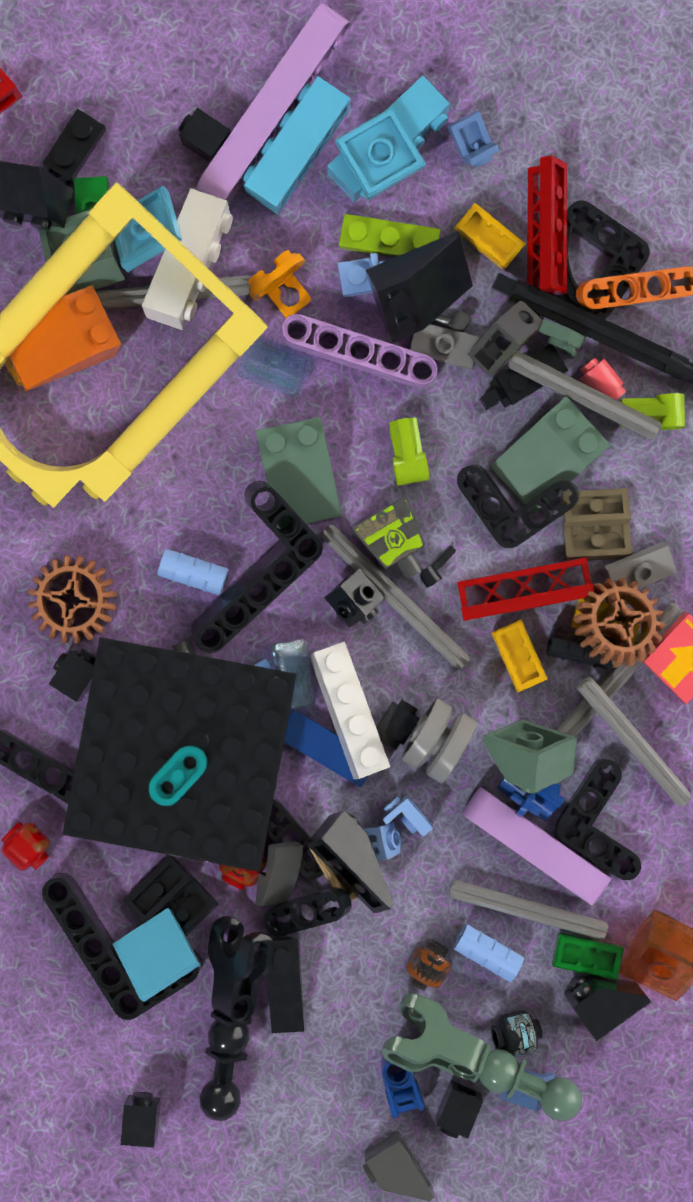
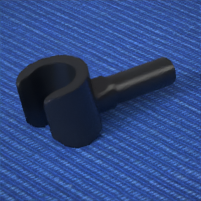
M452 546L437 561L421 571L420 579L427 588L442 580L437 570L456 552Z

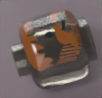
M428 938L427 942H417L404 964L405 970L410 975L408 981L424 991L428 986L439 988L453 966V960L449 956L451 951L441 943Z

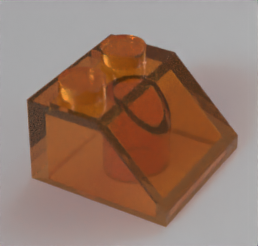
M654 909L640 925L621 963L619 973L677 1001L693 985V928Z

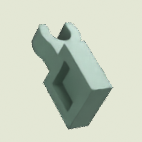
M546 319L543 320L539 332L550 337L547 343L561 348L562 353L574 358L579 355L576 352V348L580 349L583 341L586 339V336Z

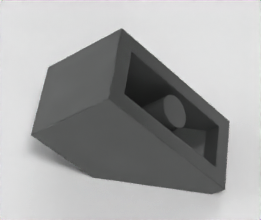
M399 1131L365 1151L366 1164L363 1165V1168L372 1183L377 1181L383 1191L426 1201L435 1198L432 1184Z

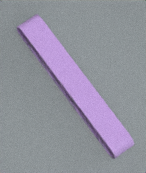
M323 3L317 7L202 174L196 187L198 191L227 200L228 205L245 182L243 178L252 164L256 165L263 156L261 152L270 137L275 138L280 131V123L289 110L294 111L300 102L298 97L307 83H313L346 35L350 26L349 20Z

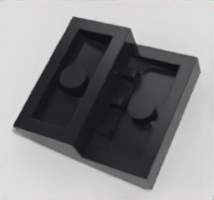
M172 855L168 856L123 900L142 924L169 908L186 937L219 905L214 897Z

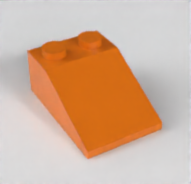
M92 285L63 296L9 358L25 391H29L114 358L121 343Z

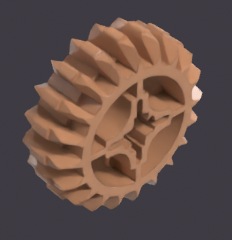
M69 555L64 556L63 566H61L57 559H52L53 571L46 566H42L40 570L45 576L44 580L36 576L32 579L35 584L40 585L39 589L28 590V594L37 596V601L28 602V607H38L39 612L31 616L32 620L36 621L43 618L44 621L39 625L38 629L45 631L51 626L49 638L55 639L61 632L62 643H68L71 634L75 644L81 643L82 632L88 640L94 639L92 628L99 633H103L105 628L100 623V620L102 619L109 623L113 620L110 615L105 614L106 609H117V605L108 603V598L117 597V592L106 591V587L114 584L113 579L109 578L102 581L101 578L106 574L107 570L100 568L94 573L96 561L90 560L84 567L85 561L83 556H77L74 565ZM72 572V578L68 579V584L64 590H50L52 584L60 576ZM82 575H85L92 581L97 590L98 599L88 597L84 593ZM74 590L76 597H79L80 600H86L88 603L73 604L74 608L71 609V603L65 599L58 598V595H72L71 591ZM48 600L54 601L61 606V617L64 618L63 624L58 622L51 614ZM85 607L96 609L93 616L86 623L73 627L74 619H77L81 609Z
M612 578L605 580L604 585L596 583L593 586L594 592L589 591V597L583 598L585 602L578 603L576 607L582 614L576 615L574 621L582 624V626L575 630V634L579 636L584 635L586 638L580 643L581 647L590 645L593 649L590 651L589 657L593 658L597 654H601V664H606L611 659L613 667L616 668L620 667L623 662L627 667H631L635 664V660L638 662L646 660V653L652 654L656 651L653 643H659L663 638L656 632L664 629L665 626L664 623L656 620L663 615L662 610H654L653 608L658 599L652 598L648 600L646 596L649 593V588H644L639 592L637 590L638 581L631 582L628 587L625 578L618 579L616 584ZM603 600H606V617L597 622L598 607ZM625 602L631 605L636 611L628 609L625 605ZM615 619H616L617 621H622V622L630 621V622H628L627 624H625L624 626H622V624H616V623L609 624L610 622H612V621L615 620ZM641 623L640 638L635 646H633L631 640L634 637L633 627ZM602 634L609 635L613 639L614 644L606 640Z

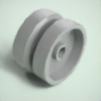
M436 697L413 729L401 761L416 769L422 766L428 756L432 754L426 767V774L442 784L462 756L478 721L464 713H460L446 727L452 714V706Z

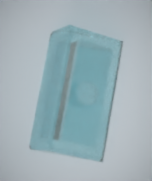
M255 341L244 352L239 363L237 375L280 393L298 398L312 361Z

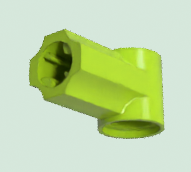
M670 393L656 395L655 398L620 399L621 403L661 423L660 430L685 428L684 394Z
M417 417L389 422L391 443L394 451L392 460L397 486L429 481L428 463L425 452H422Z

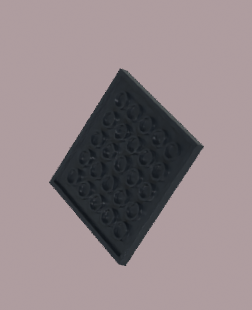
M99 637L62 835L260 872L297 673ZM185 746L200 748L207 757L205 772L176 803L168 806L156 803L149 793V784L152 778L179 749ZM192 756L186 757V767L190 769L195 768L196 759ZM169 781L163 782L162 790L165 793H172L174 789L173 784Z

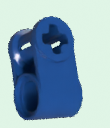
M382 1056V1078L393 1119L398 1118L399 1113L413 1109L425 1110L419 1084L415 1080L414 1073L404 1069L399 1073L390 1072L388 1067L392 1063Z

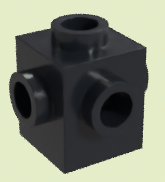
M360 568L342 580L324 597L335 610L337 616L349 628L360 620L363 624L370 621L379 612L376 606L385 599L376 585L368 579Z

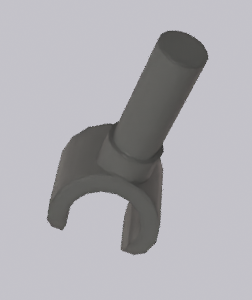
M456 310L452 319L440 315L434 322L446 325L451 330L465 332L471 320L469 315Z

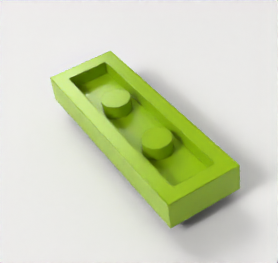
M344 214L339 249L397 257L438 240L441 229Z

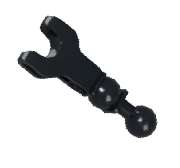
M223 916L214 921L208 943V955L214 970L211 999L213 1012H211V1017L215 1021L208 1031L210 1047L205 1049V1053L215 1059L216 1064L214 1079L204 1085L199 1098L201 1110L206 1117L215 1121L228 1120L237 1113L241 1104L240 1091L232 1082L234 1062L247 1060L248 1055L243 1052L250 1040L247 1025L252 1022L251 1016L255 1009L259 981L271 969L274 949L273 940L262 932H254L244 936L243 924L231 916ZM230 927L227 942H225L224 933L226 929ZM260 944L259 950L254 954L255 948Z

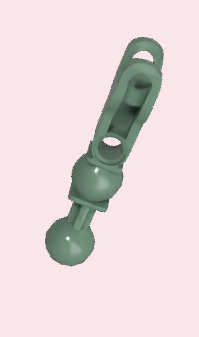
M415 993L406 994L402 998L400 1012L404 1018L417 1026L420 1036L414 1040L398 1036L390 1037L382 1048L383 1057L390 1063L409 1072H419L427 1067L435 1066L460 1078L471 1080L474 1083L479 1078L482 1085L489 1091L496 1093L507 1092L506 1098L509 1099L517 1090L539 1100L544 1113L552 1120L563 1122L571 1120L578 1115L582 1106V1094L577 1084L570 1079L558 1077L547 1082L524 1072L526 1060L522 1059L518 1064L515 1056L506 1050L496 1049L490 1051L491 1044H487L483 1040L451 1025L445 1010L438 1002Z

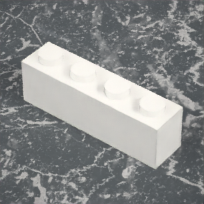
M190 188L177 220L182 237L180 242L208 269L211 262L215 263L221 250V244L219 243L223 233L227 234L232 225L233 215L230 214L228 201ZM166 249L142 304L146 318L184 330L187 321L191 322L197 310V302L195 301L199 291L204 292L206 287Z
M345 642L312 653L309 658L353 779H360L390 768Z

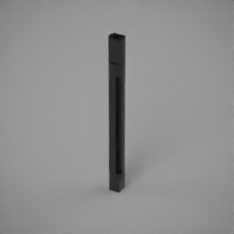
M501 273L497 274L491 289L507 296L509 301L516 304L519 301H523L533 312L676 379L683 378L693 383V363L689 362V358L561 298L542 291L520 279L514 280Z

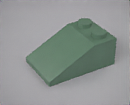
M565 396L489 467L525 505L555 483L562 480L572 481L611 444ZM543 497V500L548 502V497ZM534 505L529 508V511L535 514L541 506Z
M321 416L256 430L267 483L279 493L306 524L341 517L342 514ZM290 515L280 517L277 522L279 529L288 526Z

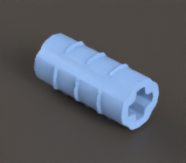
M165 549L157 575L173 582L176 581L188 585V587L191 586L220 596L229 569L200 560L198 557L194 558L182 552L178 553Z
M465 924L453 945V949L466 956L467 959L473 960L481 965V967H485L510 983L517 976L524 962V957L511 950L510 947L504 946L497 942L496 939H492L468 924Z

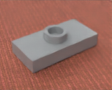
M429 324L424 330L414 333L410 350L428 355L436 362L472 370L474 361L468 353L480 340V337Z
M665 541L604 566L608 579L612 578L615 584L618 579L625 578L627 587L631 582L638 581V589L677 573L669 545Z

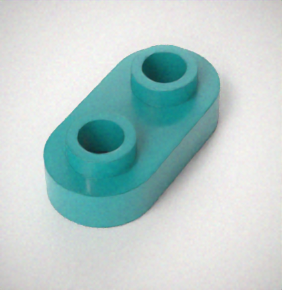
M185 746L179 749L152 778L149 784L151 798L163 806L176 803L205 772L207 768L205 753L196 746ZM192 756L196 759L195 768L190 769L186 767V757ZM169 781L173 784L174 789L172 793H165L162 790L163 782Z

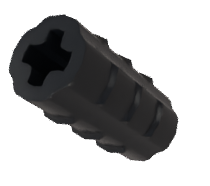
M552 628L547 642V656L560 658L562 661L568 660L577 662V664L590 665L593 668L599 667L612 670L611 659L608 663L601 664V654H597L593 658L589 657V653L593 648L590 645L581 647L580 643L586 639L584 635H576V632H572L570 629Z

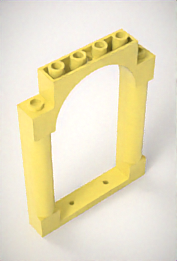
M117 182L1 311L0 369L14 350L133 219L147 230L228 307L233 314L103 453L88 462L65 467L39 463L17 450L0 428V461L8 467L6 470L7 474L20 484L22 482L26 483L33 490L31 494L39 503L44 506L49 504L53 508L79 480L84 483L83 489L92 498L97 500L100 497L106 502L145 457L268 328V325Z

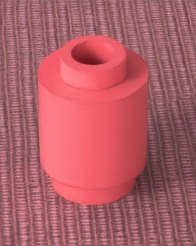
M594 357L580 368V371L583 373L579 377L580 382L615 400L626 392L622 386L624 382L605 358L598 361Z

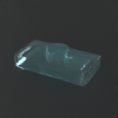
M306 639L272 644L275 669L297 673L291 708L315 704Z

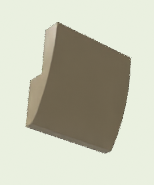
M628 488L579 491L580 498L578 503L562 515L565 561L586 557L587 561L623 559L632 555ZM562 491V501H565L567 504L571 503L569 496L572 492Z

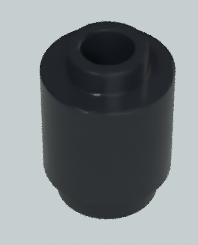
M402 699L399 704L392 701L376 726L380 740L395 750L398 749L400 744L404 745L420 719L415 715L418 709Z

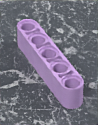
M294 314L286 318L282 326L285 342L294 349L414 388H428L433 384L437 375L436 362L428 355L323 321ZM293 325H302L307 330L305 336L300 339H293L289 336L288 331ZM324 335H333L338 340V343L332 349H324L319 344V341ZM355 345H364L368 349L369 354L360 360L354 358L350 351ZM389 354L394 355L399 359L400 365L393 370L387 369L382 365L381 360L383 357ZM420 364L427 366L430 369L431 376L425 380L416 378L413 374L414 367Z
M481 786L461 812L470 821L592 906L612 879L526 817H519L515 814L513 808Z

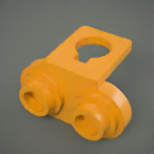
M289 250L284 251L273 262L276 265L275 270L267 274L261 270L248 280L250 285L249 296L253 301H257L267 294L285 318L296 314L312 300L293 275L304 264L305 259L300 253H291ZM285 284L287 288H294L298 291L300 298L296 305L286 306L282 303L280 286Z

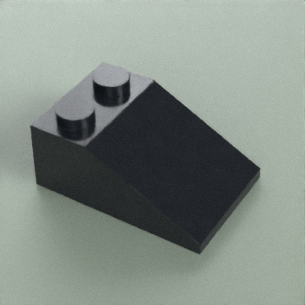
M458 231L365 270L380 318L393 342L424 330L473 286Z

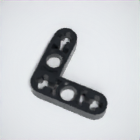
M471 464L462 468L457 476L459 489L496 542L504 548L517 547L571 510L580 498L578 487L571 481L562 480L555 483L517 511H514L482 466ZM468 471L471 474H479L480 478L477 480V484L482 490L487 486L491 490L481 495L478 500L474 497L475 494L479 493L477 487L474 484L468 486L465 482L469 478L467 475ZM559 487L563 491L569 489L572 492L569 496L571 503L567 504L565 501H561L553 508L558 513L554 515L551 506L543 500V497L547 496L550 502L559 495L557 490ZM493 497L499 501L500 511L498 514L489 515L484 511L483 502L486 498ZM534 505L541 506L546 512L544 522L539 524L533 523L528 517L529 508ZM520 515L523 524L531 532L527 533L524 527L515 534L516 541L512 538L506 540L503 537V534L506 532L504 526L507 525L509 528L516 526L521 522L516 516Z
M600 759L592 765L557 819L555 832L565 844L622 880H632L641 871L639 857L633 851L593 826V823L622 778V771L619 765L609 759ZM610 765L612 767L610 772L614 777L611 781L608 779L603 781L600 787L606 789V791L602 795L597 789L588 786V784L592 780L597 785L601 779L598 770L601 767L606 769ZM586 792L594 793L597 798V804L591 810H583L579 805L580 797ZM575 808L581 815L588 817V819L584 823L579 818L575 825L576 829L579 830L576 835L569 834L568 837H565L566 831L562 826L565 822L571 824L574 821L576 815L570 812ZM595 838H603L607 844L606 851L599 856H595L589 851V844ZM615 846L619 848L615 854L620 858L626 860L629 856L632 857L630 863L633 865L631 871L625 869L622 873L619 872L621 866L612 859H610L609 865L604 863L612 856Z

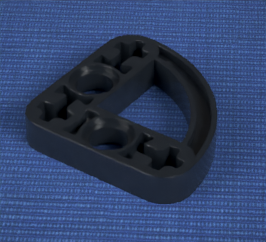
M576 201L567 209V294H564L569 303L591 312L592 309L581 307L576 298L578 285L572 275L568 256L571 232H574L612 259L600 278L607 277L612 272L625 275L631 274L629 270H633V273H639L650 256V248L642 238L587 201ZM581 210H584L587 213L585 219L592 224L596 218L600 220L592 234L587 232L591 227L590 224L585 221H581L579 224L574 222L576 216L572 213L573 211L579 213ZM609 227L614 230L616 239L613 243L605 244L599 239L598 232L601 228ZM636 246L640 249L638 255L642 259L635 258L628 269L625 266L616 264L617 260L623 264L630 253L626 248L632 250ZM624 281L623 287L617 289V295L620 298L629 288L628 282ZM592 288L587 297L594 300L595 297H600L603 292L593 290ZM615 307L602 308L605 313L599 311L596 315L606 319Z

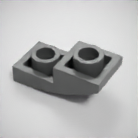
M295 841L268 846L266 872L258 874L257 906L280 904L288 901L294 889L301 865L302 844Z

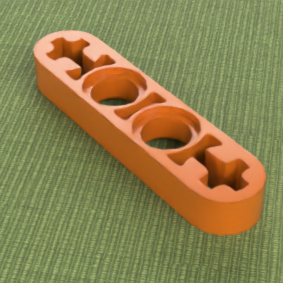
M685 266L588 279L578 286L576 298L581 307L585 309H601L693 295V267ZM653 276L657 277L661 283V289L656 295L650 294L647 289V283ZM684 277L689 278V284L671 287L670 280L682 279ZM623 280L628 282L631 288L629 297L624 300L617 295V286ZM592 288L593 290L607 289L608 296L595 297L593 300L587 297V292L592 291Z

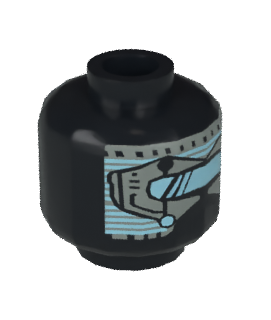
M525 1010L499 1015L495 1025L491 1027L493 1044L495 1049L506 1050L515 1057L533 1053L538 1047V1039L542 1038L540 1022L538 1019H533Z

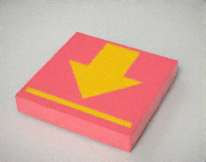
M684 611L662 635V640L659 643H654L656 651L652 654L646 653L647 659L642 662L682 702L688 704L693 698V617Z

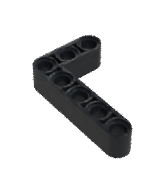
M254 481L248 485L244 493L245 501L280 539V542L192 624V636L198 647L206 653H215L221 650L322 555L323 544L320 538L279 493L264 481ZM269 492V498L265 504L255 505V499L259 493ZM290 515L288 526L281 529L277 528V522L280 517ZM311 539V545L306 551L301 552L298 550L302 540ZM287 561L285 571L278 574L274 573L277 563ZM263 584L264 587L260 594L250 595V589L254 585ZM233 606L240 607L239 613L235 617H225L226 611ZM207 629L216 630L215 635L211 639H201L203 632Z
M58 873L44 884L42 896L45 903L119 1018L132 1020L197 978L202 966V960L197 951L193 950L200 966L143 1002L137 995L112 945L114 943L112 937L76 880L67 873ZM55 882H60L66 886V897H58L54 894L53 884ZM73 910L80 911L85 917V923L82 925L74 924L71 921L70 912ZM95 938L102 943L103 950L99 953L91 951L87 945L88 939ZM109 966L117 968L120 972V979H109L105 974V968ZM122 996H134L138 1001V1006L135 1008L125 1006Z

